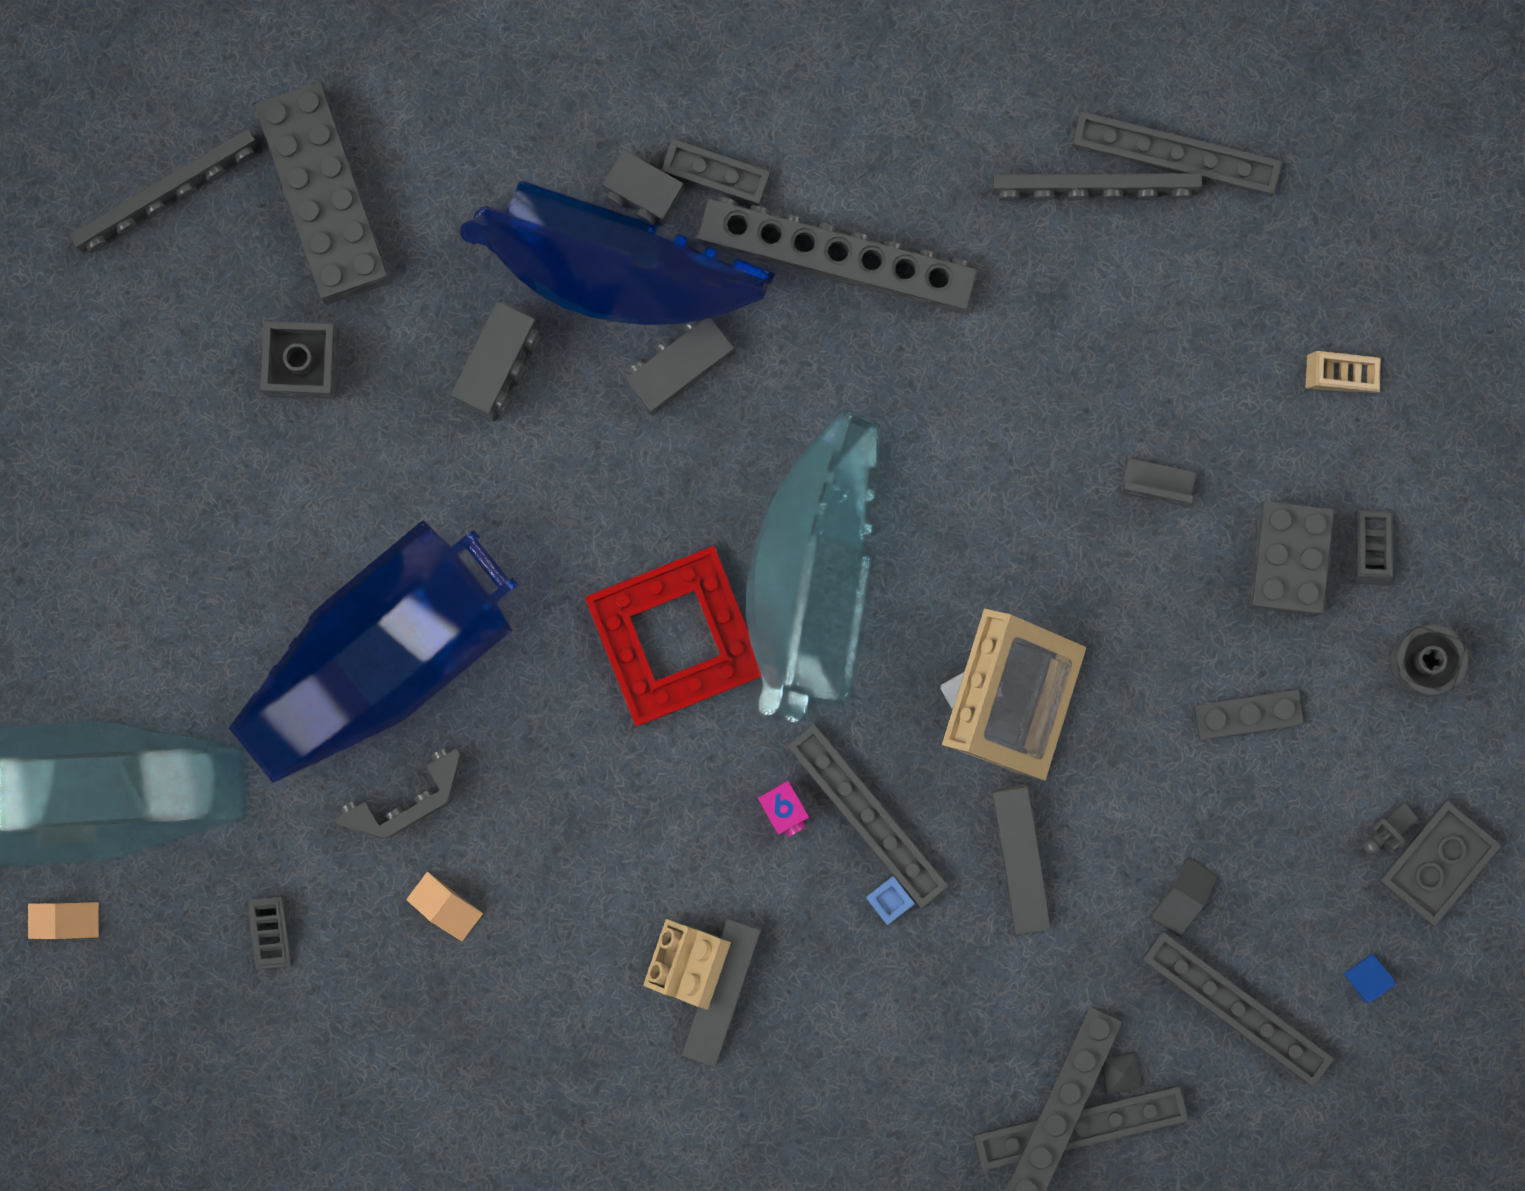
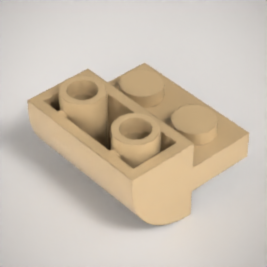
M666 919L643 986L708 1010L731 942L713 934Z

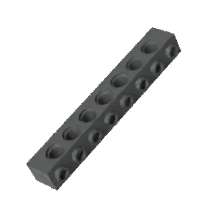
M717 197L716 201L708 199L698 235V245L965 315L977 269L970 268L971 263L965 260L951 258V261L947 262L937 259L938 255L931 251L921 249L917 250V253L903 250L904 246L897 242L884 241V244L871 242V237L862 233L851 232L850 236L837 233V228L828 224L817 223V227L803 224L804 219L794 215L784 214L783 218L770 215V210L760 206L752 205L750 209L738 207L735 200L726 197ZM741 220L745 222L748 227L747 230L741 235L732 234L728 230V226L732 221ZM767 229H775L780 233L781 238L774 244H768L763 241L761 235ZM805 237L812 240L814 248L806 253L798 251L794 244L800 238ZM835 246H840L847 251L848 256L843 261H834L829 257L828 251ZM874 255L879 258L881 266L876 270H868L862 265V259L865 256ZM900 264H908L913 268L914 275L909 279H902L897 276L895 268ZM933 273H942L946 276L948 284L942 288L933 287L928 277Z

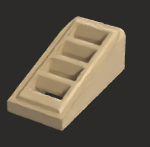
M1315 351L1307 355L1306 389L1378 393L1380 392L1381 358ZM1334 363H1339L1338 380H1334ZM1348 364H1353V382L1348 381ZM1362 365H1368L1367 383H1361Z

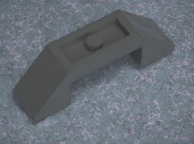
M448 746L431 756L433 762L426 767L440 791L435 793L431 788L414 798L417 803L416 805L407 810L400 806L384 815L385 823L381 824L369 802L360 804L358 799L340 808L339 810L342 815L334 819L338 826L383 838L393 837L451 802L463 758L462 752L457 748L451 751Z

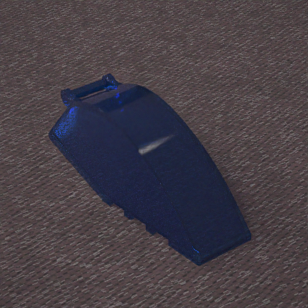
M520 181L517 184L506 212L483 206L475 212L474 219L467 220L460 228V235L466 242L487 246L520 281L543 298L564 309L591 318L612 322L666 325L687 323L725 314L764 299L775 277L774 273L737 258L733 265L715 259L717 250L706 246L704 253L686 247L687 238L679 234L675 236L674 241L656 235L657 225H650L643 220L526 181Z
M423 520L313 611L308 618V623L300 634L292 640L284 656L277 665L273 666L268 673V678L259 690L254 692L229 727L272 783L405 721L513 631L498 602L509 595L519 584L514 578L509 580L479 543L478 539L480 536L475 530L469 532L451 547ZM466 549L498 587L492 594L487 591L459 556Z

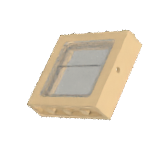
M984 609L942 745L1013 772L1045 781L1086 647L1011 614Z

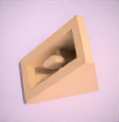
M429 872L424 875L406 899L430 922L460 941L465 939L483 915L480 910Z
M99 902L28 904V939L99 937Z

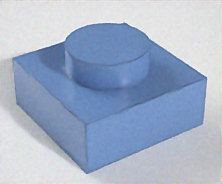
M894 876L890 877L866 896V899L886 925L890 924L915 904Z

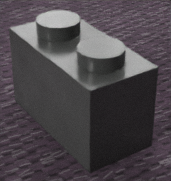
M623 149L605 179L603 189L604 192L608 193L606 199L616 206L624 208L627 204L638 210L636 216L644 222L654 225L657 221L664 225L683 193L684 185L677 179Z

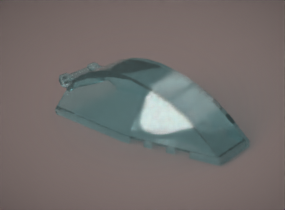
M844 410L815 438L789 471L767 511L750 562L746 586V618L750 643L764 684L762 695L759 697L758 707L764 715H783L789 721L800 723L807 717L810 697L846 703L849 702L872 563V557L864 556L865 534L873 535L874 529L873 523H866L867 501L874 502L876 490L868 489L869 467L877 468L880 424L854 411ZM784 691L789 692L787 702L783 701Z
M105 721L0 727V867L109 861L247 817L243 747Z

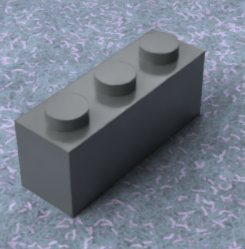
M710 316L703 320L700 317L695 318L683 328L685 334L676 341L672 338L667 339L656 348L655 351L658 353L648 362L643 358L628 369L630 375L626 377L627 384L651 415L655 414L734 354L733 346Z

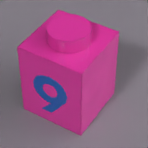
M789 781L758 797L778 835L785 831L787 837H790L806 827L803 821L809 818Z

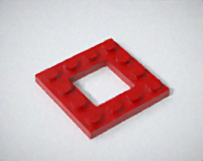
M714 546L585 597L636 727L766 676ZM695 592L720 656L655 681L630 617Z

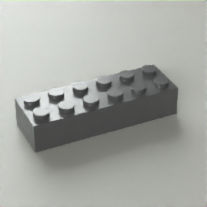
M321 82L254 104L322 301L328 305L391 283L329 99Z

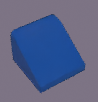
M1373 954L1344 973L1361 1000L1367 1004L1396 985L1394 979Z

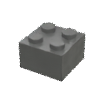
M264 321L260 391L268 397L336 399L339 330L334 324Z

